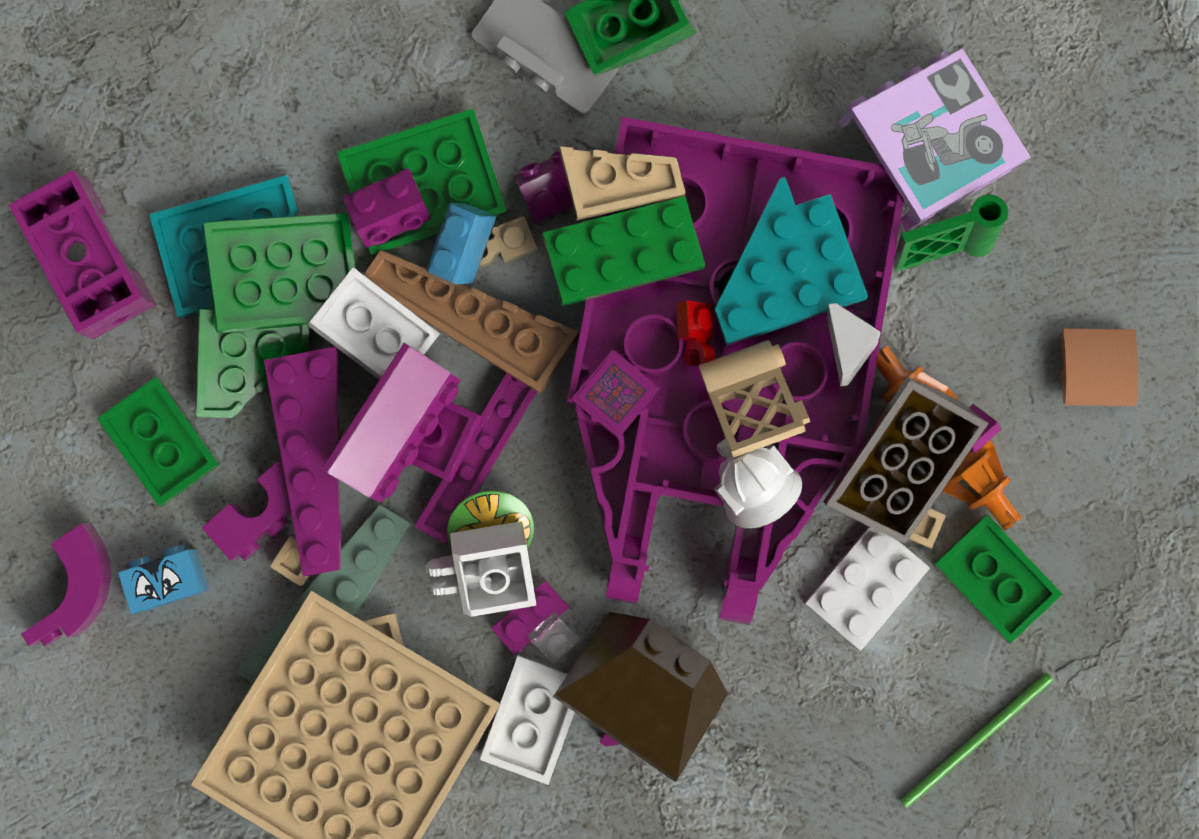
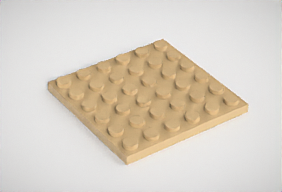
M311 591L191 786L279 839H421L499 708L500 703Z

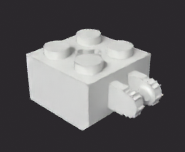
M523 521L450 533L452 555L431 559L425 565L426 572L430 576H443L431 581V584H429L430 591L437 596L460 593L463 613L472 617L536 606Z

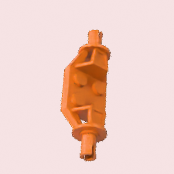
M888 345L878 352L876 367L889 382L887 386L889 389L881 395L886 400V407L906 377L940 390L958 400L950 388L922 372L924 369L921 365L913 371L910 369L906 370L889 349ZM988 441L975 454L969 451L942 490V493L967 503L970 510L980 505L981 507L985 505L1004 531L1012 527L1014 521L1018 522L1022 519V515L1016 511L1002 493L1004 487L1009 484L1011 479L1007 475L1004 476L994 444ZM964 480L977 495H973L959 481Z

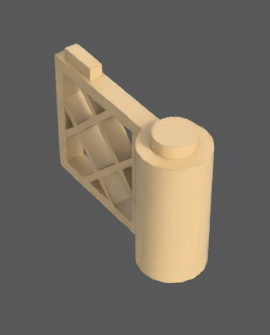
M769 340L699 365L703 381L733 458L806 432L804 424L810 422L802 400L794 403L780 367L785 366L786 363L780 346L778 344L772 346ZM774 383L778 384L779 391L773 400L758 396L763 387ZM733 398L744 400L738 413L723 409L721 403ZM752 404L768 408L761 421L746 417ZM776 411L790 415L793 423L782 427L769 424ZM740 425L756 429L752 438L736 443L734 435Z

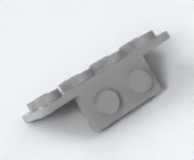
M494 0L472 31L473 41L498 57L500 64L515 74L520 72L529 79L528 82L534 88L545 94L548 91L580 114L590 112L620 69L618 67L594 76L568 19L541 0Z

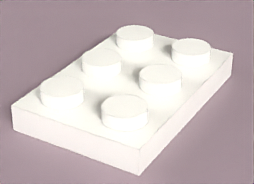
M355 268L351 269L308 324L315 332L379 380L403 343L424 355L440 334Z
M868 526L804 604L861 651L928 572L930 567L898 540Z
M518 655L480 760L549 785L575 713L553 698V695L568 673Z

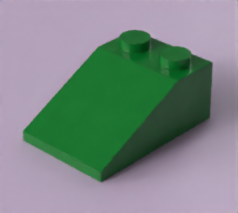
M585 0L564 11L594 76L666 50L697 33L681 0Z

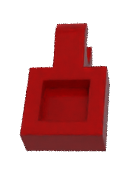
M688 300L677 302L678 339L685 340L686 342L684 354L686 366L698 367L699 355L700 363L715 360L714 349L707 343V341L714 340L712 304Z

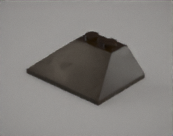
M609 611L553 695V698L676 782L726 699L728 692L709 659L648 618Z

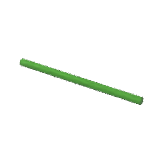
M1047 672L901 798V803L906 808L911 806L1053 682V678Z

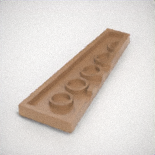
M381 250L364 273L366 278L424 322L539 394L543 392L580 336L579 332L575 329L541 315H535L522 310L509 302L495 299L477 289L446 281L427 272L421 266Z

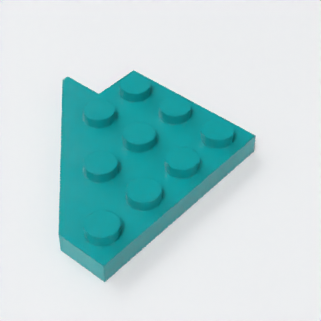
M786 178L779 179L715 308V315L726 346L827 313L829 304L837 303L841 307H845L867 299V292L831 194L795 205Z

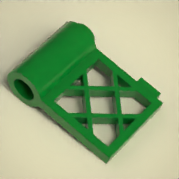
M982 195L975 200L968 213L902 233L894 256L893 266L895 271L906 270L963 250L970 256H986L995 247L1008 218L1007 204L996 195Z

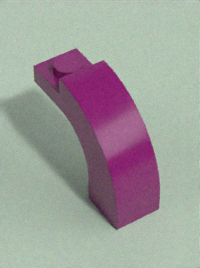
M81 523L51 543L67 571L68 589L63 602L54 612L21 633L28 646L42 643L43 647H46L63 636L60 630H63L67 638L78 636L100 614L110 589L111 568L106 547L92 524Z

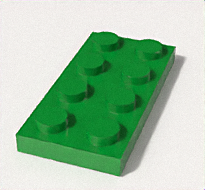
M685 196L543 232L542 234L562 306L694 272L705 267Z

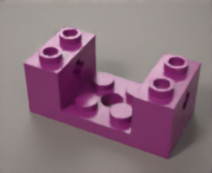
M72 170L8 205L78 334L96 339L156 306L141 275L128 267L106 227L101 215L107 212L91 182L76 171ZM75 243H83L86 248L85 257L81 261L72 262L68 255L70 247Z

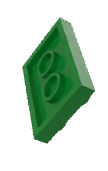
M154 377L97 418L159 507H163L221 465L159 377Z
M988 514L982 516L933 563L945 578L1009 644L1018 638L1063 595Z

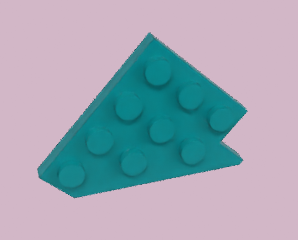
M288 175L149 214L177 317L181 319L198 314V307L212 308L202 233L203 223L296 217L299 209Z

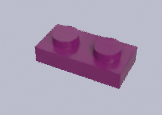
M546 580L534 590L536 606L513 609L491 628L515 656L569 608Z

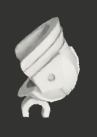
M726 438L717 444V451L725 461L720 464L719 469L721 483L714 490L724 502L727 517L734 525L741 528L761 527L779 519L791 509L801 493L802 480L800 475L790 467L775 446L769 445L767 448L762 447L733 458Z

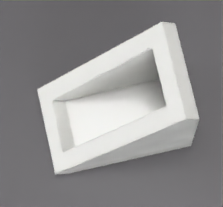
M837 303L829 304L827 322L840 386H846L851 382L877 346L881 332Z

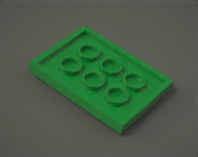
M473 108L337 152L350 194L409 168L431 216V220L423 223L417 229L407 230L391 237L383 244L368 247L371 255L378 254L380 250L387 251L439 234L442 223L446 221L445 215L449 203H466L494 216L507 212Z
M348 213L205 222L202 225L216 333L308 325L351 269L355 268Z

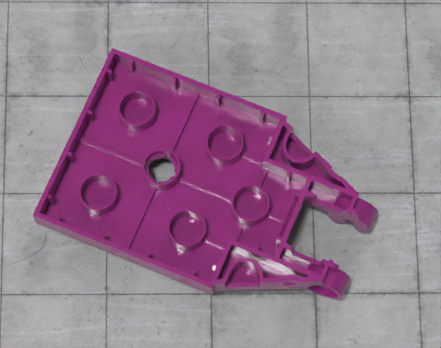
M622 117L615 154L631 155L633 153L677 158L685 189L684 196L688 204L705 267L694 272L586 300L567 407L575 408L604 533L612 559L605 598L637 604L644 572L649 571V566L646 565L654 514L660 496L664 495L724 507V502L714 488L721 483L719 469L720 464L725 461L717 451V444L725 439V435L709 397L699 366L693 367L686 366L685 364L686 342L685 340L678 339L677 302L688 300L712 304L714 340L707 341V343L714 349L715 359L767 340L770 341L772 346L778 344L786 363L780 369L794 403L802 400L810 419L809 423L804 424L806 432L770 444L775 446L790 467L801 477L802 489L795 504L783 516L767 525L757 528H741L735 525L732 547L725 565L726 580H724L723 584L725 587L723 595H721L719 600L717 618L719 620L750 625L754 616L759 590L763 588L782 560V555L791 542L797 538L814 513V508L840 470L853 458L863 443L881 333L877 346L851 382L846 386H840L827 322V313L726 346L715 315V308L721 297L719 296L718 288H713L714 281L719 282L723 275L735 270L779 179L785 177L795 205L831 194L868 295L866 300L843 308L882 332L904 199L883 165ZM635 207V208H631V209H627V210H622V211H618V212H613V213L605 214V215H603V217L609 216V215H613V214H616V213H620V212H624V211H628V210H632V209H636V208H640V207ZM612 349L631 365H638L640 372L660 388L619 439L600 423H593L591 416L571 400ZM774 383L763 387L758 396L773 400L779 391L778 384ZM733 398L722 402L721 405L725 410L738 413L744 400ZM752 404L746 417L761 421L768 408ZM776 411L769 424L782 427L793 423L790 415ZM740 425L734 435L736 443L752 438L756 429Z

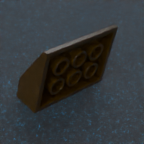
M906 377L823 502L825 505L906 544L989 423L968 406L942 391Z

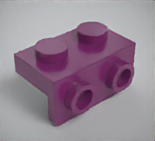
M559 150L555 151L550 159L540 164L533 162L523 166L519 173L513 176L515 184L519 188L535 224L573 206Z
M409 168L343 197L355 229L366 247L383 244L391 237L407 230L417 229L423 223L431 220L430 213Z

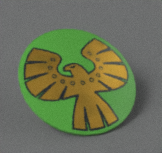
M496 490L478 492L464 499L453 510L447 526L448 540L451 546L450 533L523 521L528 549L534 535L533 517L528 507L512 494Z

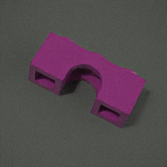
M282 458L257 479L268 494V505L261 515L252 518L247 516L237 504H228L202 527L230 561L239 560L240 558L246 561L261 548L258 542L267 534L271 537L275 536L288 524L285 518L291 514Z

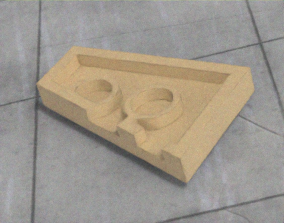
M560 146L559 152L577 221L671 200L685 195L677 158L633 153L631 155L612 154L602 150H593V152Z

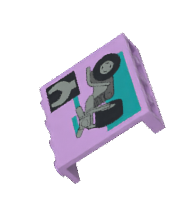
M963 48L951 55L947 51L940 53L928 62L930 66L923 70L920 65L906 72L901 77L903 81L896 85L892 80L877 88L873 92L875 96L868 100L864 95L855 99L846 106L848 112L838 121L841 128L854 121L856 122L911 211L905 214L900 221L906 232L1013 171L1031 158Z

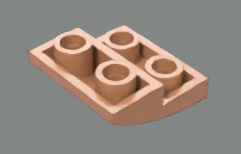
M1063 328L1060 340L1064 367L1060 372L1064 405L1136 406L1138 403V354L1135 329Z

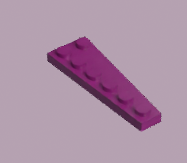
M331 347L264 360L303 577L341 570L339 479L322 469L338 445V349Z

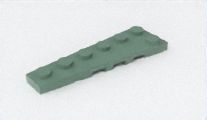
M379 505L341 549V570L321 573L242 663L236 673L254 684L311 591L355 617L412 523L383 505Z

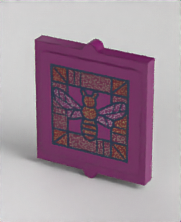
M612 349L571 400L591 416L593 423H600L619 439L660 388L640 372L638 365H631Z

